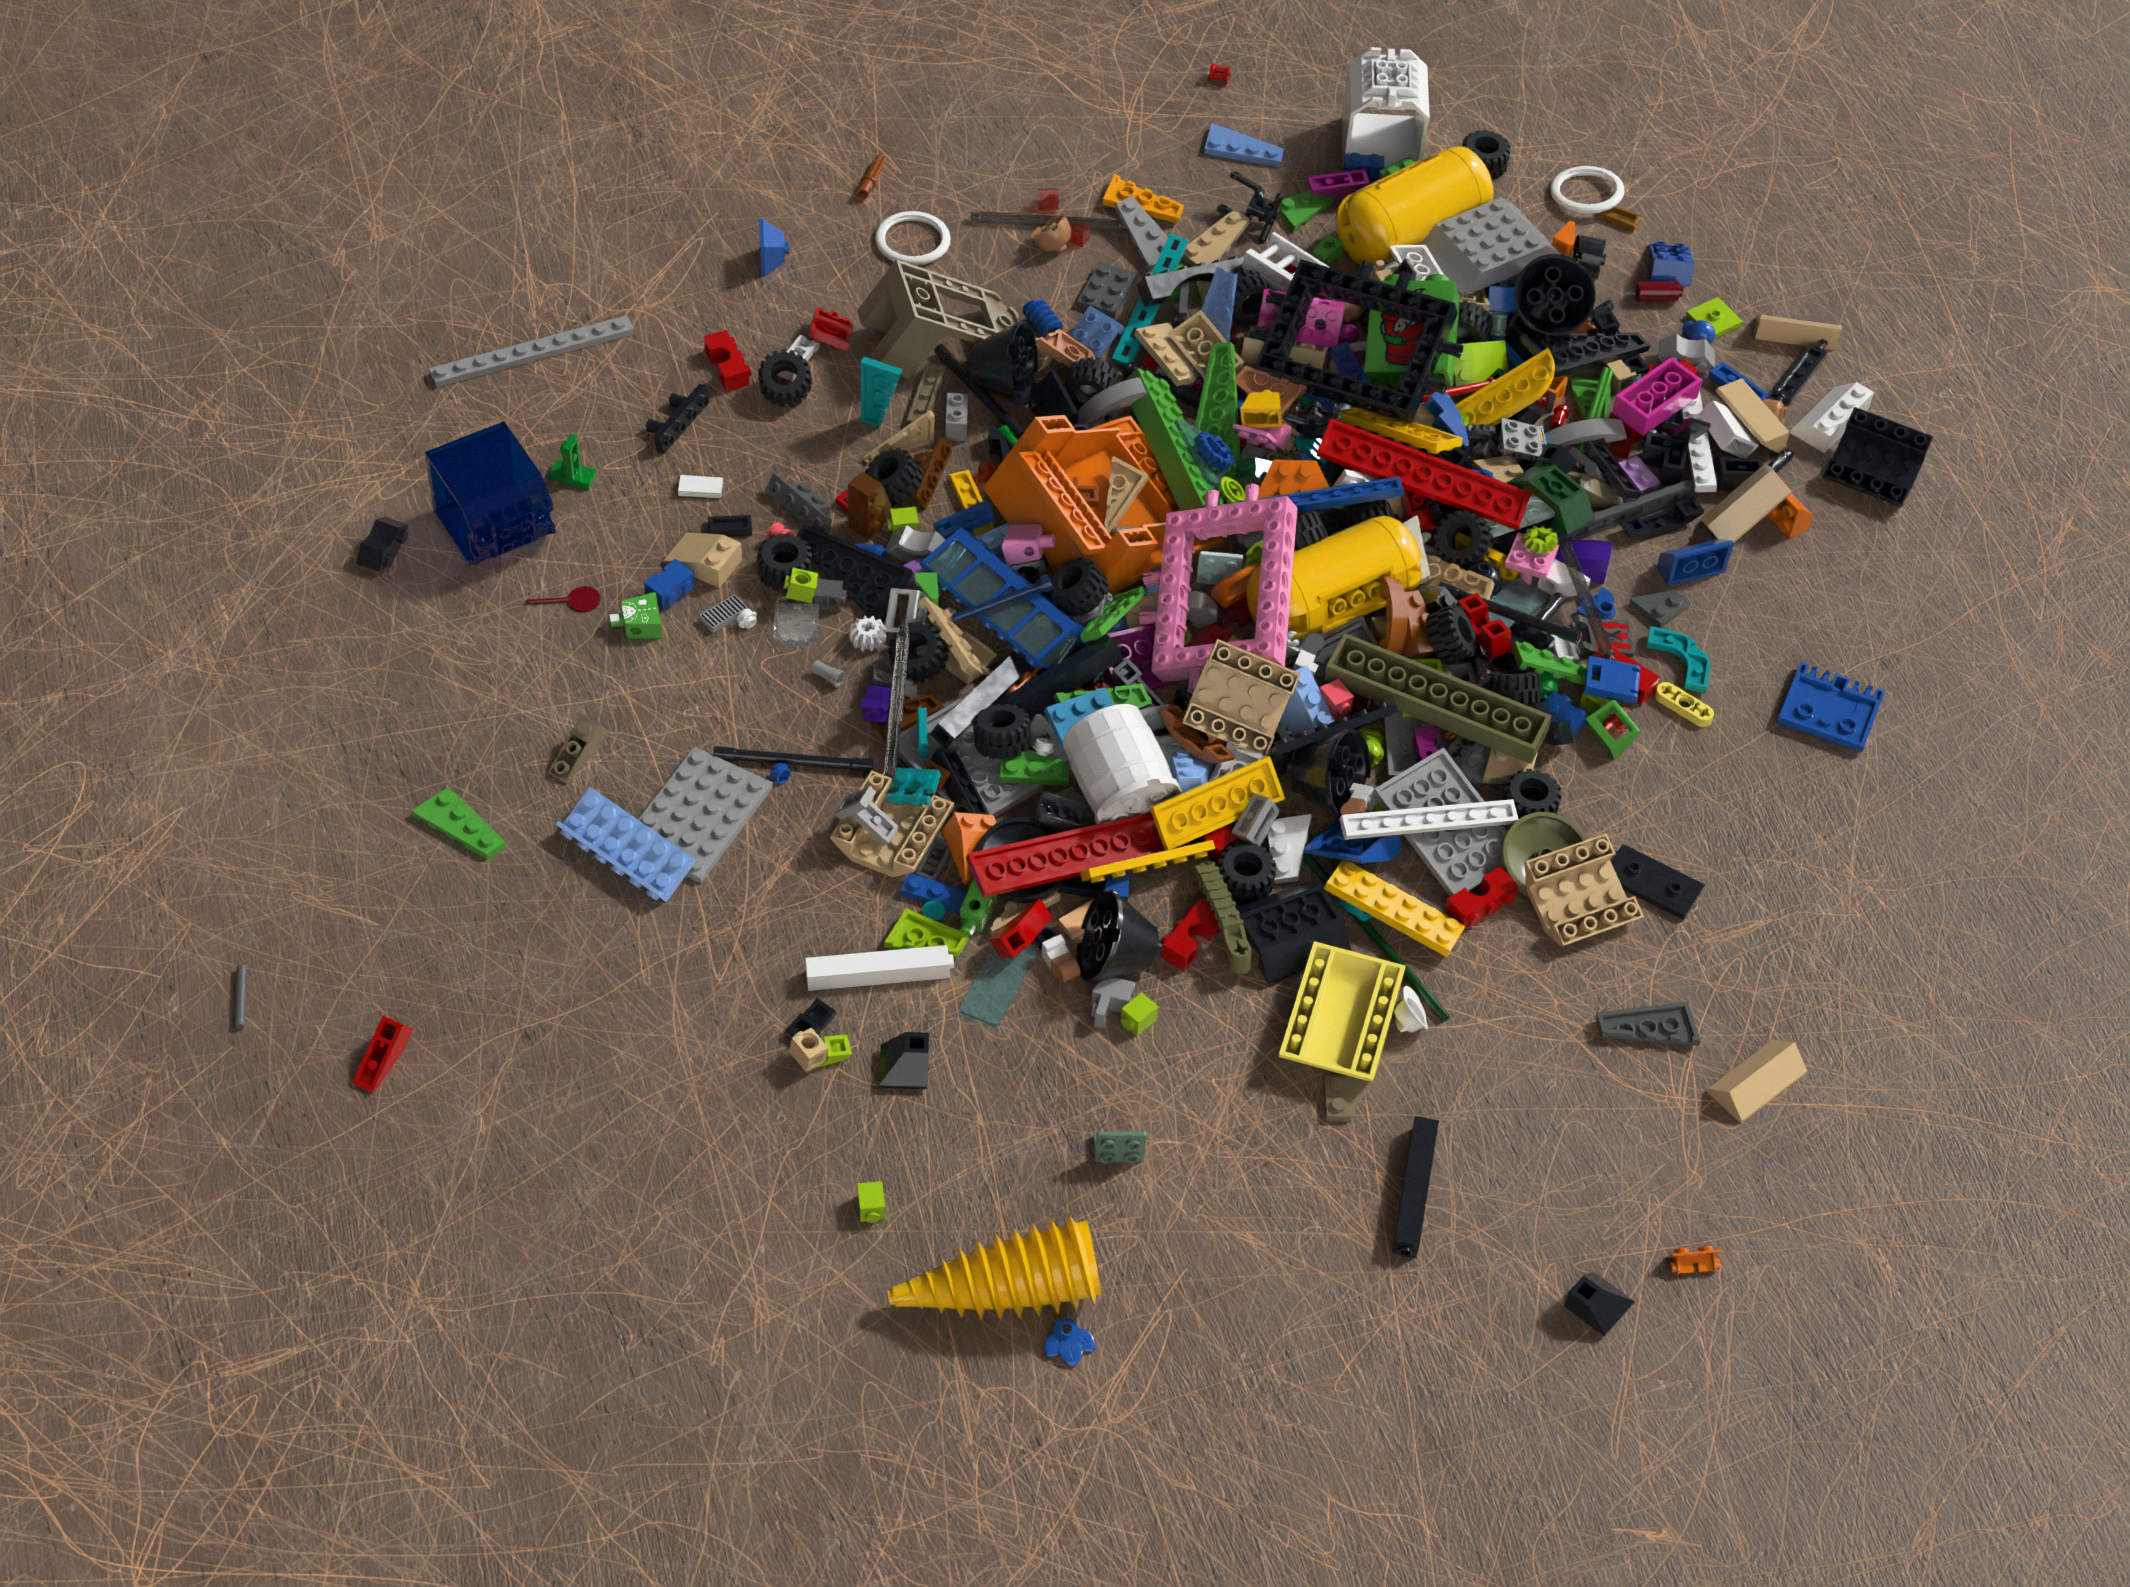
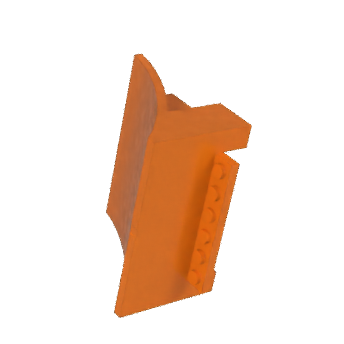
M1065 415L1035 417L983 487L1007 523L1010 522L1012 525L1040 524L1045 535H1055L1056 546L1045 548L1043 552L1054 575L1063 564L1068 563L1070 560L1086 557L1089 560L1091 559L1108 579L1107 593L1111 595L1146 577L1143 576L1144 572H1153L1161 569L1166 513L1180 511L1145 434L1131 416L1080 431L1075 430ZM1115 456L1148 474L1149 479L1116 526L1136 528L1117 530L1115 534L1113 531L1110 535L1105 529L1104 523L1107 512L1112 457ZM1073 477H1078V486H1098V507H1089L1073 485ZM1194 535L1193 548L1195 551L1192 555L1198 554L1200 551L1219 547L1223 539L1217 536L1209 537L1207 540H1199Z

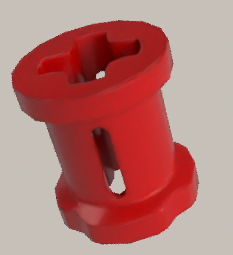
M1212 63L1209 71V80H1221L1228 84L1231 67H1220Z

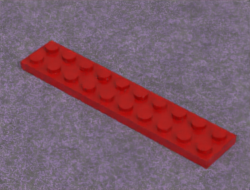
M1332 418L1316 454L1320 458L1380 480L1399 477L1404 489L1460 510L1468 511L1517 531L1532 492Z
M1150 812L968 853L966 860L982 898L1081 876L1082 871L1166 850L1163 847ZM1187 842V843L1182 844V845H1180V846H1178V847H1176V848L1188 846V845H1190V843Z

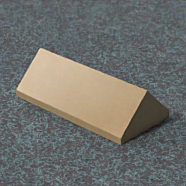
M1202 310L1167 333L1204 380L1212 344L1227 342ZM1235 352V368L1237 376V374L1242 370L1245 363Z
M1762 314L1756 315L1755 339L1808 346L1809 344L1817 345L1821 339H1824V341L1827 340L1828 342L1824 349L1836 350L1842 331L1841 325Z
M1742 378L1718 387L1715 390L1763 446L1778 454L1785 449L1790 432Z
M1764 464L1701 519V522L1717 539L1732 540L1735 543L1787 498L1792 491L1772 468Z
M1772 1039L1710 1086L1706 1092L1735 1119L1742 1123L1807 1073V1069L1795 1042Z

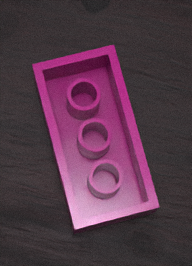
M1671 357L1617 394L1612 413L1643 436L1698 397L1702 379Z

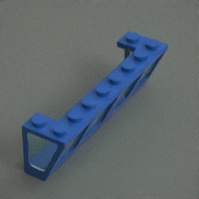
M959 528L919 564L925 569L924 573L937 572L938 586L947 593L949 591L954 594L952 598L961 605L966 604L968 608L1031 585L1028 580L973 534L962 528ZM1040 591L974 615L975 617L980 616L983 619L981 623L991 630L994 628L997 631L996 636L1004 642L1008 640L1012 644L1010 646L1011 649L1020 655L1023 653L1027 656L1025 660L1030 665L1037 666L1043 671H1047L1065 660L1081 639L1080 634L1084 630V627L1047 596L1040 593Z

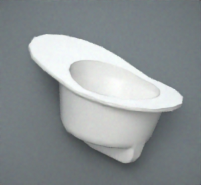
M1403 987L1404 998L1394 1009L1395 1023L1400 1032L1408 1031L1412 1033L1423 1027L1426 1030L1429 1029L1425 1010L1419 997L1410 987Z

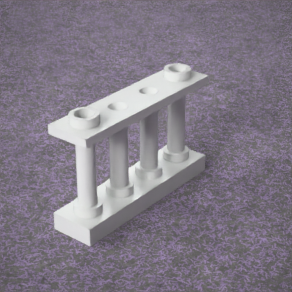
M1273 232L1268 249L1261 254L1252 249L1246 251L1242 268L1247 271L1251 269L1259 272L1273 288L1280 292H1287L1294 273L1290 274L1284 270L1289 264L1297 268L1300 259L1323 266L1327 265ZM1273 254H1276L1279 257H1281L1282 260L1277 264H1274L1273 262L1268 260V258Z

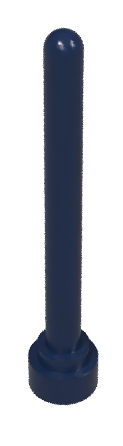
M1049 575L1040 576V579L1036 580L1037 583L957 612L951 616V620L959 622L1038 591L1040 593L1044 591L1045 593L1051 592L1054 589Z

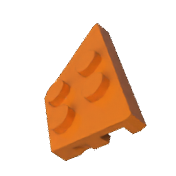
M1273 460L1260 485L1258 499L1330 487L1317 461Z

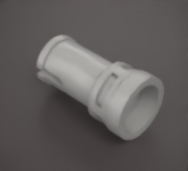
M816 660L811 667L812 673L826 679L828 683L836 688L841 686L846 676L844 671L835 667L832 668L819 660Z

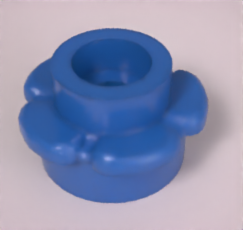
M786 763L775 764L770 771V778L778 784H784L791 776V770Z

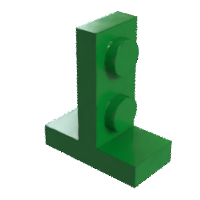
M570 434L567 440L561 444L560 453L563 456V460H556L549 472V479L589 490L597 477V469L581 465L578 436Z

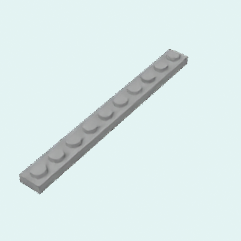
M625 315L431 367L429 372L435 387L438 388L634 335V328L628 316Z

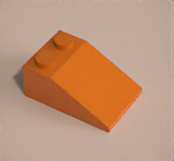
M954 812L942 830L963 884H971L974 878L966 856L968 853L978 851L983 835L996 824L994 815Z

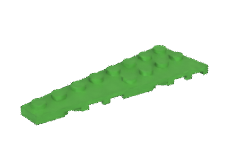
M1231 342L1214 343L1211 347L1193 436L1196 438L1201 431L1204 433L1207 431L1210 436L1213 434L1214 437H1220L1224 444L1230 448V455L1234 457L1233 461L1235 462L1241 460L1240 438L1237 435L1238 432L1232 428L1234 423L1239 425L1234 345ZM1235 463L1226 472L1224 470L1220 471L1218 467L1209 466L1208 470L1216 481L1217 489H1219L1218 482L1223 477H1229L1236 481Z

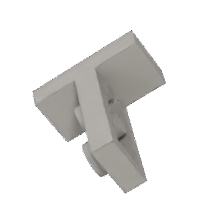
M868 786L845 797L834 815L840 820L852 816L883 846L888 844L899 826L871 801L876 791L871 786Z

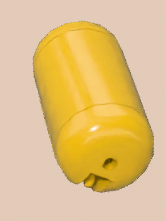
M1461 146L1442 149L1359 189L1342 200L1335 216L1339 241L1342 242L1344 251L1358 265H1361V261H1366L1365 265L1367 262H1370L1375 266L1378 260H1382L1384 265L1395 261L1389 251L1390 246L1419 245L1436 223L1493 201V184L1490 173L1483 161L1470 149Z
M1380 516L1363 521L1328 536L1315 544L1295 551L1288 631H1294L1297 635L1291 638V642L1298 640L1300 644L1311 633H1325L1346 624L1354 618L1367 615L1385 607L1387 599L1380 598L1381 576L1400 580L1404 592L1415 591L1422 580L1421 564L1418 563L1421 559V552L1412 533L1400 521L1389 516ZM1261 565L1253 571L1247 582L1246 599L1255 625Z

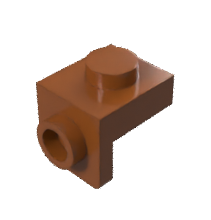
M1073 477V485L1089 507H1098V486H1078V477Z

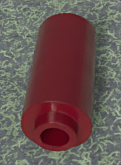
M1638 281L1635 290L1637 302H1677L1683 293L1682 286L1679 285L1678 281Z

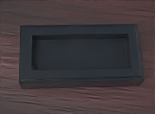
M751 515L708 517L709 534H722L727 537L752 536Z

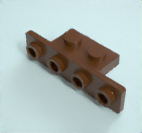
M944 437L938 438L933 451L920 452L913 457L923 472V481L920 482L921 486L913 496L922 510L927 509L952 453V449Z

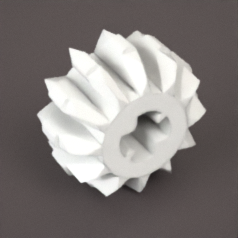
M864 615L862 620L856 618L855 622L851 624L849 638L855 648L861 647L862 652L866 649L872 652L874 648L880 649L882 644H885L886 628L881 619L875 620L874 616L866 618Z

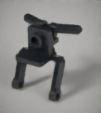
M1237 171L1231 172L1230 178L1255 191L1245 216L1249 218V221L1255 216L1258 217L1259 222H1265L1259 237V242L1265 243L1280 210L1284 195L1277 193L1274 201L1264 198L1265 190L1260 185L1245 178ZM1224 204L1217 206V210L1221 213L1228 214L1233 210Z
M1297 399L1295 415L1288 413L1283 415L1285 422L1302 427L1304 439H1322L1331 418L1337 421L1342 420V416L1339 414L1341 412V399L1335 400L1333 410H1326L1317 401L1311 402L1308 408L1305 407V410H1303V399Z

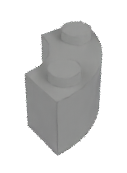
M1676 333L1659 340L1658 358L1662 362L1671 357L1677 362L1685 359L1698 370V373L1715 368V351L1706 339L1688 340Z
M906 525L892 533L886 549L887 553L894 558L909 563L918 558L924 560L946 539L936 531L930 533L919 532ZM950 545L928 564L935 566L943 563Z

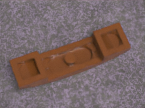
M1381 576L1380 598L1387 599L1386 639L1379 641V647L1402 656L1408 630L1406 595L1400 580Z
M1177 705L1160 708L1159 712L1167 729L1175 740L1190 754L1210 763H1223L1234 760L1235 756L1222 744L1210 745L1190 726L1183 724L1185 712Z

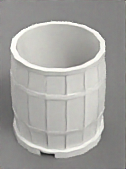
M1120 704L1100 709L1081 719L1064 736L1062 745L1086 801L1095 813L1094 820L1096 824L1150 813L1149 807L1182 793L1177 780L1172 777L1170 767L1151 728L1147 725L1139 708L1136 706Z

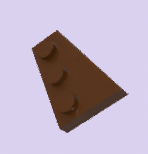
M932 694L905 700L904 704L893 706L887 723H869L889 741V739L917 724V709L926 708L927 717L943 709L944 706Z

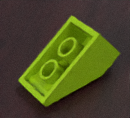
M1505 340L1462 344L1463 352L1459 353L1461 357H1455L1453 387L1486 381L1498 368L1508 373Z

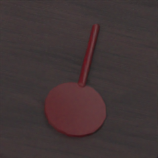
M582 586L572 590L568 597L527 599L525 602L527 604L568 602L569 606L577 612H589L598 607L601 597L596 589Z

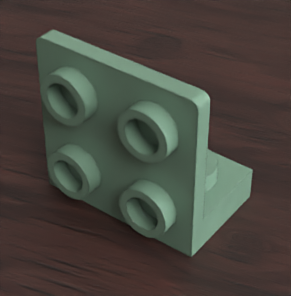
M1094 1131V1162L1136 1163L1144 1161L1145 1131Z

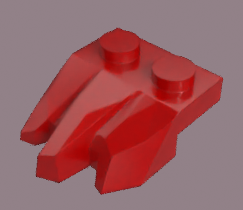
M818 307L814 312L808 336L815 342H824L830 344L836 350L843 349L847 351L854 324L849 318L839 317V313L834 310L826 312Z

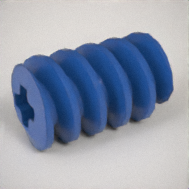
M1031 300L1024 304L1022 313L1040 337L1045 338L1047 334L1062 329V322L1045 300Z

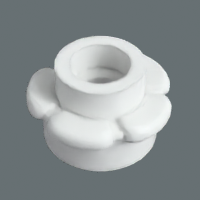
M750 609L743 610L736 619L739 627L742 629L752 628L757 622V613L752 612Z
M1037 738L1036 742L1032 745L1036 750L1035 753L1041 756H1049V753L1055 750L1053 748L1054 742L1046 738Z

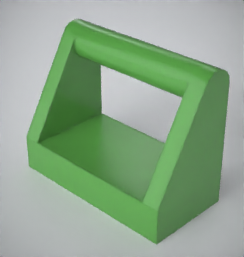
M937 572L915 573V590L924 592L929 600L938 606ZM927 611L926 622L933 627L934 624L928 618L930 612Z
M1616 700L1610 701L1586 718L1589 729L1613 759L1620 756L1641 733ZM1612 711L1630 731L1617 741L1612 738L1601 724Z

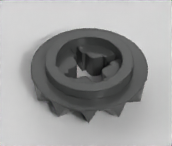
M1489 424L1465 426L1467 436L1474 440L1490 438L1491 435L1495 434V427Z

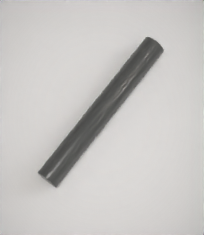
M243 964L237 966L236 1029H243L245 1027L247 967Z

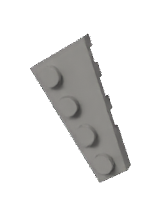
M1130 196L1116 203L1115 210L1124 227L1128 229L1130 238L1133 243L1135 242L1138 254L1141 259H1144L1145 267L1149 272L1154 269L1168 236L1133 196Z

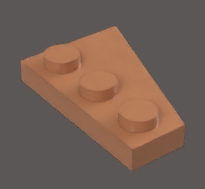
M1246 365L1236 376L1237 388L1247 395L1252 392H1262L1263 390L1278 392L1280 396L1281 418L1307 390V386L1291 383L1284 378L1279 379L1270 376L1269 373Z

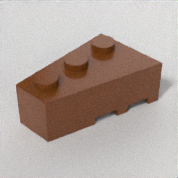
M1419 590L1405 592L1408 607V630L1402 656L1409 659H1431L1436 654L1429 643L1426 632V618L1429 612Z

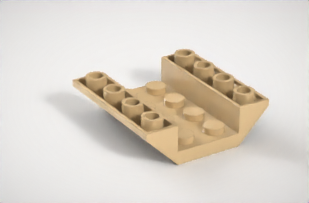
M1217 639L1206 660L1182 723L1266 757L1275 738L1274 733L1290 695H1293L1301 674Z
M871 771L860 790L871 786L876 791L871 801L899 826L888 844L883 846L852 816L840 820L830 839L855 863L890 877L912 873L916 870L954 807V803L936 795L932 796L930 805L923 804L921 807L907 803L895 805L894 803L887 802V794L895 793L891 788L892 778Z
M1607 833L1524 862L1526 891L1545 933L1561 947L1644 918L1636 897H1626L1610 859L1616 853Z

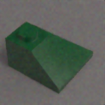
M1257 457L1235 461L1236 481L1241 485L1244 492L1247 484L1250 485V489L1251 484H1256L1260 487L1272 461Z

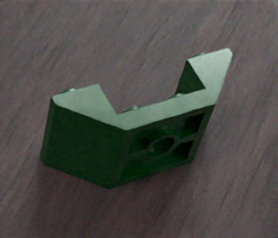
M1556 465L1532 467L1506 482L1507 484L1532 492L1553 509L1556 514L1551 525L1565 537H1569L1595 519L1586 490Z

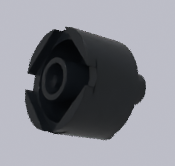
M1577 235L1575 237L1571 258L1575 259L1584 269L1586 268L1594 279H1598L1600 265L1604 266L1606 261V254L1603 253L1606 240L1584 235Z

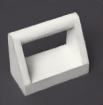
M891 588L885 623L886 632L899 633L901 631L899 628H894L899 594L909 596L905 627L908 626L907 623L911 622L916 625L917 621L922 622L923 625L926 623L927 610L921 608L918 603L923 597L929 599L924 592Z

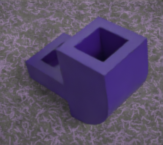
M867 686L866 699L861 698L864 721L882 723L889 721L893 700V691L890 687Z

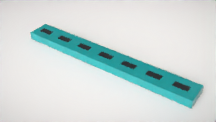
M1170 233L1152 273L1156 275L1167 269L1176 271L1189 240ZM1140 296L1111 362L1124 367L1129 361L1134 362L1142 345L1134 336L1137 328L1151 325L1160 304L1144 307Z

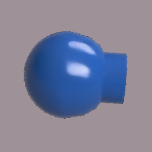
M1687 321L1683 325L1682 334L1688 340L1706 339L1711 344L1715 338V329L1708 321Z

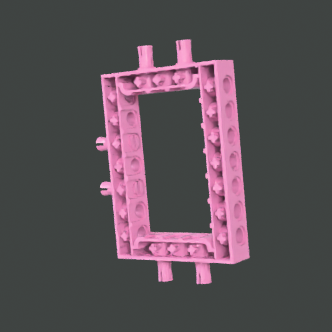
M1247 484L1245 486V502L1218 506L1220 493L1217 490H1207L1205 492L1204 508L1166 513L1161 570L1143 573V576H1147L1143 577L1145 586L1160 584L1157 610L1141 611L1139 613V621L1142 626L1156 623L1151 671L1162 682L1189 679L1187 691L1193 694L1206 660L1214 644L1184 647L1185 632H1187L1186 617L1187 612H1189L1188 595L1191 592L1189 587L1190 573H1193V568L1191 567L1192 553L1195 551L1193 548L1194 535L1199 540H1207L1209 537H1227V535L1238 533L1245 535L1247 532L1260 530L1264 532L1255 639L1226 643L1285 667L1297 507L1288 496L1258 500L1260 487L1256 484H1251L1250 489V485Z

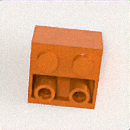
M1791 493L1766 516L1775 523L1781 532L1791 539L1810 529L1814 515Z

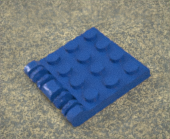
M1800 662L1777 723L1863 752L1885 690L1877 688L1874 696L1870 697L1873 686L1868 685L1864 694L1858 692L1859 681L1855 680L1852 690L1847 689L1850 678L1835 674L1832 683L1827 682L1830 671L1826 670L1821 680L1816 678L1818 667L1813 666L1810 674L1807 675L1806 672L1809 664Z

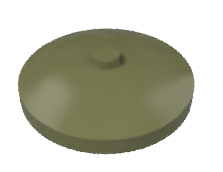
M1550 812L1528 814L1516 821L1503 838L1501 845L1503 870L1518 884L1517 890L1529 897L1526 891L1524 862L1587 839L1573 822L1561 815Z

